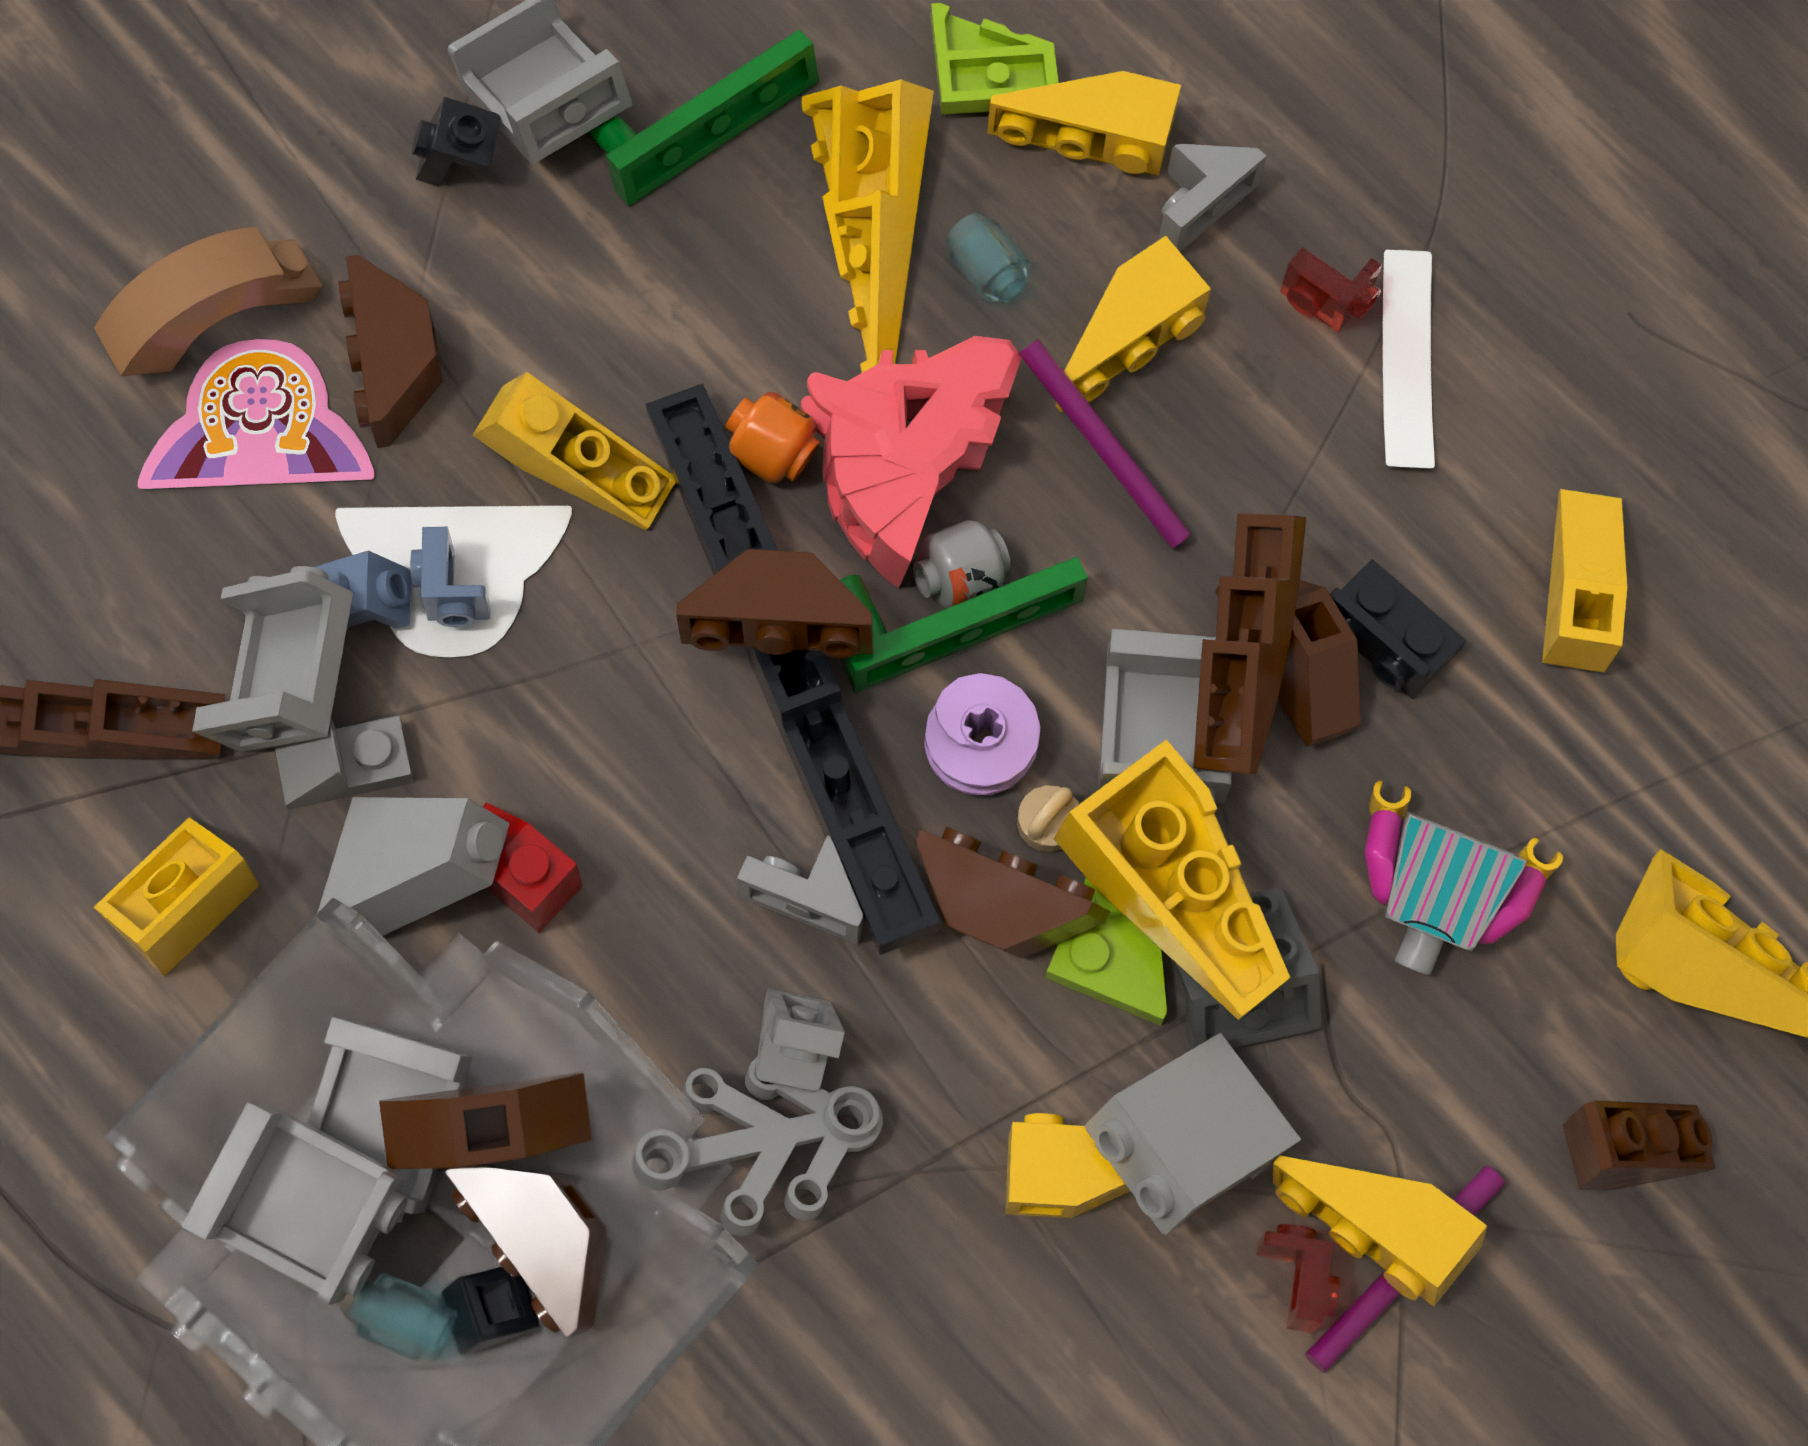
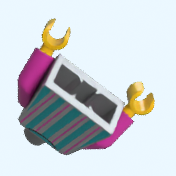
M1383 781L1375 783L1369 802V811L1372 816L1370 818L1364 856L1372 896L1385 906V917L1408 926L1395 957V962L1430 976L1444 942L1472 952L1477 943L1493 944L1529 919L1546 884V880L1561 865L1563 861L1562 853L1557 851L1548 864H1543L1535 858L1533 848L1539 839L1532 838L1521 852L1516 855L1408 812L1407 809L1411 799L1409 787L1404 786L1400 802L1390 803L1385 801L1380 795Z

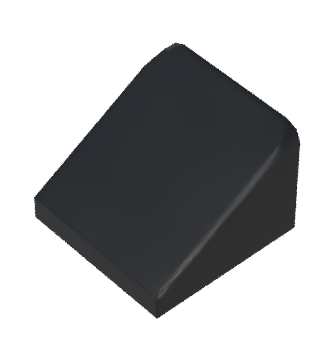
M503 1267L458 1277L442 1290V1301L460 1355L482 1350L534 1331L540 1327L524 1279L521 1275L517 1278L512 1277Z

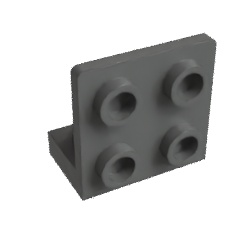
M1272 888L1252 892L1249 895L1252 902L1258 904L1262 910L1290 975V979L1240 1020L1234 1017L1172 959L1185 991L1187 1036L1192 1049L1220 1032L1231 1047L1236 1048L1321 1029L1320 971L1282 889Z

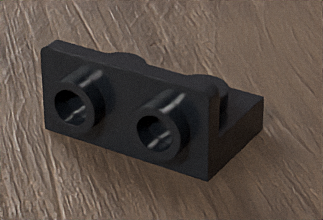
M1373 559L1342 589L1336 588L1330 594L1357 639L1358 652L1372 663L1373 672L1378 679L1393 690L1401 689L1411 699H1414L1462 650L1466 642L1461 635Z

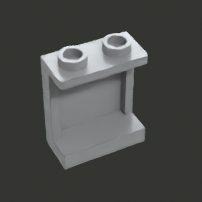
M525 0L451 43L448 47L449 55L463 91L479 108L500 115L499 130L532 165L633 105L619 61L607 49L595 55L562 21L555 0Z
M296 566L291 569L290 573L272 577L253 576L246 583L222 588L220 601L245 614V624L230 701L197 707L192 732L239 752L328 737L353 592L329 581V575L325 571L308 566Z
M1124 629L1111 630L1106 650L1098 790L1167 739L1209 788L1214 802L1225 803L1231 787L1232 773L1193 768L1202 640H1215L1216 637Z
M332 1017L324 1043L332 1045V1049L308 1125L387 1166L379 1100L463 1089L473 1057L348 1019ZM439 1168L393 1169L408 1177L400 1191V1194L407 1197V1202L397 1221L398 1223H402L404 1213H425Z
M1221 1032L1114 1095L1085 1125L1086 1131L1094 1140L1100 1154L1110 1162L1135 1196L1141 1210L1151 1218L1159 1231L1165 1235L1177 1228L1192 1213L1248 1177L1253 1180L1270 1169L1279 1155L1284 1156L1301 1141V1138Z
M247 1102L181 1227L205 1240L217 1238L318 1292L317 1299L330 1305L343 1301L347 1294L355 1297L364 1286L375 1263V1260L367 1256L378 1233L381 1231L388 1234L400 1218L407 1202V1197L400 1194V1191L408 1177L267 1102Z

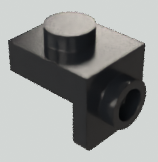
M444 96L431 122L421 120L418 125L411 151L412 155L421 157L416 180L439 187L452 162L486 171L492 162L501 121L500 115Z

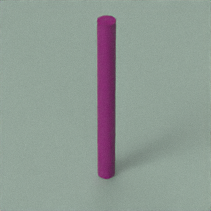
M1037 338L1018 353L1170 548L1173 549L1191 535L1190 531L1041 341Z
M1485 1166L1453 1200L1475 1216L1505 1185V1181L1493 1168ZM1384 1272L1305 1353L1307 1359L1321 1372L1325 1373L1400 1295L1384 1278Z

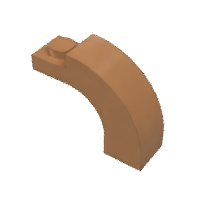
M257 226L239 228L198 240L154 263L118 293L108 305L94 329L120 376L172 372L190 344L202 332L221 319L257 306L313 302L323 285L296 239L265 241Z

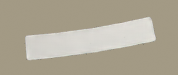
M1386 250L1384 252L1383 411L1386 465L1390 467L1431 469L1435 466L1431 389L1432 254L1428 251Z

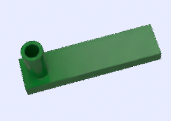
M800 29L639 134L619 114L587 132L607 154L606 159L615 192L628 206L632 205L819 82L814 44Z
M1078 556L887 633L861 576H846L839 580L872 613L874 646L873 654L857 653L855 656L845 658V673L854 693H858L1082 602L1088 577Z

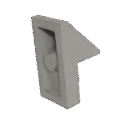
M1176 144L1173 146L1168 166V175L1181 189L1176 191L1167 200L1161 210L1163 220L1158 240L1167 236L1179 252H1181L1259 186L1266 155L1259 148L1194 144Z
M399 715L338 729L335 728L331 718L328 737L275 746L285 805L288 810L414 782L404 728Z
M827 835L808 879L800 877L801 871L783 859L766 856L764 861L747 855L737 877L738 896L740 898L858 945L863 934V913L829 835Z
M767 989L756 1064V1076L759 1080L808 1091H818L821 1087L828 1056L839 1058L845 1034L832 1002L780 990Z

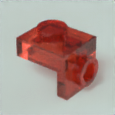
M1302 247L1287 266L1280 293L1285 295L1293 308L1308 317L1315 316L1333 330L1339 332L1352 315L1361 320L1378 299L1381 289L1376 287L1375 283L1382 264L1371 258L1353 281H1351Z
M1279 1224L1276 1226V1232L1265 1231L1259 1239L1256 1255L1295 1262L1287 1329L1314 1333L1323 1324L1324 1316L1334 1317L1337 1308L1340 1278L1329 1275L1333 1242L1316 1239L1317 1231L1312 1228L1293 1224Z

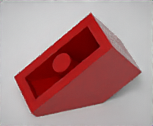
M486 802L482 806L483 808L510 823L491 886L486 887V889L540 933L583 886L577 863L528 822Z

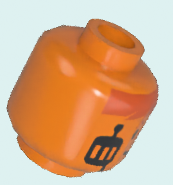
M775 392L763 394L755 403L745 397L733 411L725 425L726 429L734 433L729 443V449L736 456L739 464L770 484L779 483L786 477L794 482L808 465L821 441L814 437L817 427L814 418Z

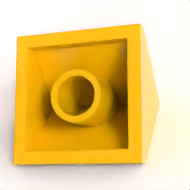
M189 817L93 908L163 976H166L260 885L244 858L233 847Z

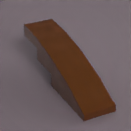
M1237 514L1233 576H1220L1216 639L1202 640L1193 768L1248 774L1257 773L1274 716L1290 646L1300 585L1306 517Z
M27 679L25 688L0 685V753L82 759L169 760L219 758L221 744L192 732L196 708L225 702V694L95 679L93 687Z

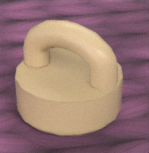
M1045 785L1033 789L1023 798L1018 810L1017 827L1020 837L1028 846L1040 852L1053 853L1062 850L1053 838L1068 813L1079 805L1071 789L1068 787L1061 788L1059 786Z

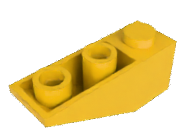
M1119 71L993 95L990 101L987 134L998 136L1003 141L1012 145L1024 146L1031 144L1056 150L1062 156L1070 159L1082 160L1089 158L1113 164L1118 169L1127 173L1140 174L1146 172L1159 176L1176 113L1181 85L1126 71Z
M1164 236L1117 268L1064 370L1088 403L1095 400L1106 390L1110 379L1125 369L1129 372L1141 369L1156 355L1159 346L1174 336L1177 340L1187 338L1203 324L1206 318L1205 311L1211 288L1167 236ZM1056 402V407L1058 408V410L1060 412H1063L1061 407Z
M528 372L502 386L472 435L521 470L643 530L649 529L676 483L671 473Z
M1560 489L1558 492L1542 663L1604 673L1623 644L1627 573L1622 498Z
M1048 1113L1027 1114L1024 1116V1122H1012L1008 1137L1005 1214L1073 1218L1130 1192L1110 1162L1100 1154L1085 1126L1064 1125V1117Z
M1281 1155L1273 1162V1184L1278 1187L1275 1191L1278 1198L1296 1214L1307 1217L1312 1213L1331 1228L1329 1231L1330 1237L1348 1254L1358 1259H1361L1365 1254L1386 1270L1383 1275L1387 1282L1408 1299L1415 1301L1420 1296L1432 1306H1435L1483 1246L1487 1225L1432 1184Z

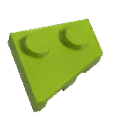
M931 3L930 17L941 115L988 112L993 95L1059 83L1053 42L1030 34L1021 35L1013 33L1005 25L985 18L982 24L978 25L950 15V6Z
M1086 878L1084 881V885L1095 889L1094 886ZM1095 889L1096 891L1091 902L1110 911L1106 923L1058 943L1045 978L1161 1026L1167 1013L1162 950Z

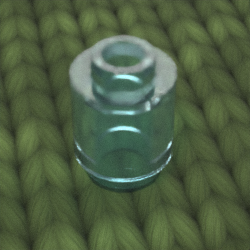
M977 212L964 217L954 225L946 237V245L950 248L949 258L980 298L986 303L996 301L1006 303L1020 295L1028 284L1027 277L1031 271V263L999 222L995 219H988L983 213Z
M383 1272L374 1283L368 1280L365 1282L360 1292L353 1299L349 1318L357 1321L355 1328L356 1337L416 1362L421 1357L435 1362L443 1353L450 1339L458 1311L445 1305V1297Z

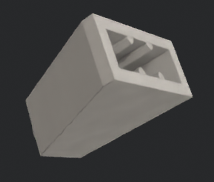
M352 797L316 920L358 942H371L489 887L494 880L510 823L468 798Z

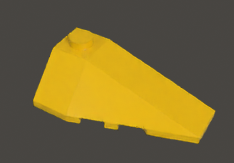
M1166 739L1072 809L1053 839L1095 889L1234 1017L1240 1020L1290 979V975L1260 906L1252 902L1238 869L1241 866V862L1234 846H1228L1214 814L1217 806L1209 788Z
M1660 849L1652 858L1616 932L1617 967L1620 968L1622 974L1638 988L1643 990H1650L1652 988L1672 1001L1808 1038V962L1803 963L1801 967L1792 961L1787 949L1777 940L1779 936L1777 932L1763 921L1757 928H1751L1724 906L1731 897L1727 892L1710 879Z

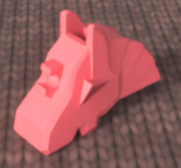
M973 336L928 358L926 350H915L912 364H893V350H882L878 365L848 381L814 372L808 377L807 388L810 396H805L802 399L800 408L814 418L817 425L816 433L824 438L823 482H826L828 506L833 521H838L848 541L864 561L868 559L871 565L898 589L912 560L933 497L952 482L957 468L980 471L988 446H992L1001 420V416H999L1004 400L1009 397L1022 359L1011 340Z

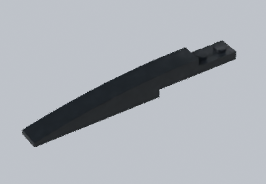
M703 383L645 404L646 411L713 575L747 549L778 551L736 456L730 452V442ZM744 647L825 838L829 835L834 843L879 954H885L941 932V921L844 708L841 689L825 654L821 651L792 650L787 654L773 655L761 652L757 648Z

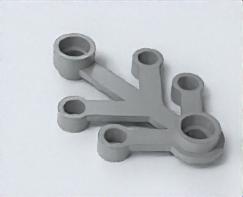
M757 1057L754 1058L745 1076V1086L748 1092L760 1100H771L780 1095L810 1113L789 1119L725 1084L723 1078L716 1071L709 1068H699L688 1075L683 1087L682 1099L685 1106L697 1114H708L717 1111L746 1127V1129L685 1142L684 1139L670 1130H652L643 1135L638 1141L632 1158V1170L636 1179L645 1187L653 1190H667L676 1186L681 1181L684 1172L759 1155L740 1189L732 1191L726 1197L720 1213L721 1223L728 1232L737 1236H745L753 1233L759 1226L764 1214L763 1202L794 1148L822 1141L806 1174L796 1176L790 1182L784 1196L785 1208L792 1217L803 1221L812 1220L822 1212L828 1198L827 1186L846 1152H859L867 1149L876 1141L883 1125L882 1111L871 1093L855 1086L839 1088L829 1093L822 1088H819L818 1091H808L779 1084H765L756 1077ZM696 1084L708 1085L712 1088L715 1095L711 1098H701L694 1093L692 1087ZM841 1115L852 1116L858 1122L859 1128H847L838 1121L837 1117ZM652 1158L663 1159L668 1163L670 1171L657 1173L648 1167L647 1161ZM800 1189L809 1190L815 1195L817 1203L813 1205L802 1204L797 1200L795 1192ZM736 1204L746 1205L751 1209L754 1217L749 1220H740L733 1215L731 1207Z

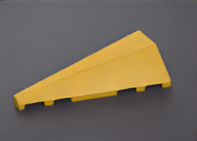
M902 79L860 91L841 85L802 96L801 102L803 113L812 117L817 137V141L811 145L813 159L823 164L829 190L828 193L822 196L839 274L841 278L849 281L855 305L854 308L848 311L852 327L861 331L867 358L866 361L860 364L862 373L878 365L882 350H893L892 361L893 364L896 363L934 94L933 90Z

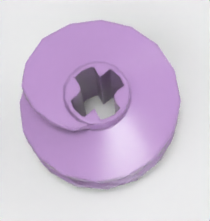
M983 673L958 677L942 690L927 718L924 748L932 771L948 787L967 795H994L1012 788L1029 772L1037 755L1041 727L1036 708L1020 687L1003 677ZM983 729L993 733L992 736H986L982 743L971 739L972 735L978 736Z

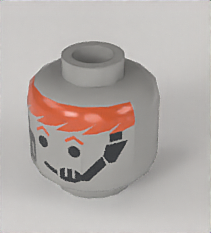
M966 520L927 535L920 544L919 561L913 564L915 582L922 595L926 598L933 596L945 609L1004 586L1005 576L1011 570L1009 552L1001 535L995 529H987L982 523L974 520Z

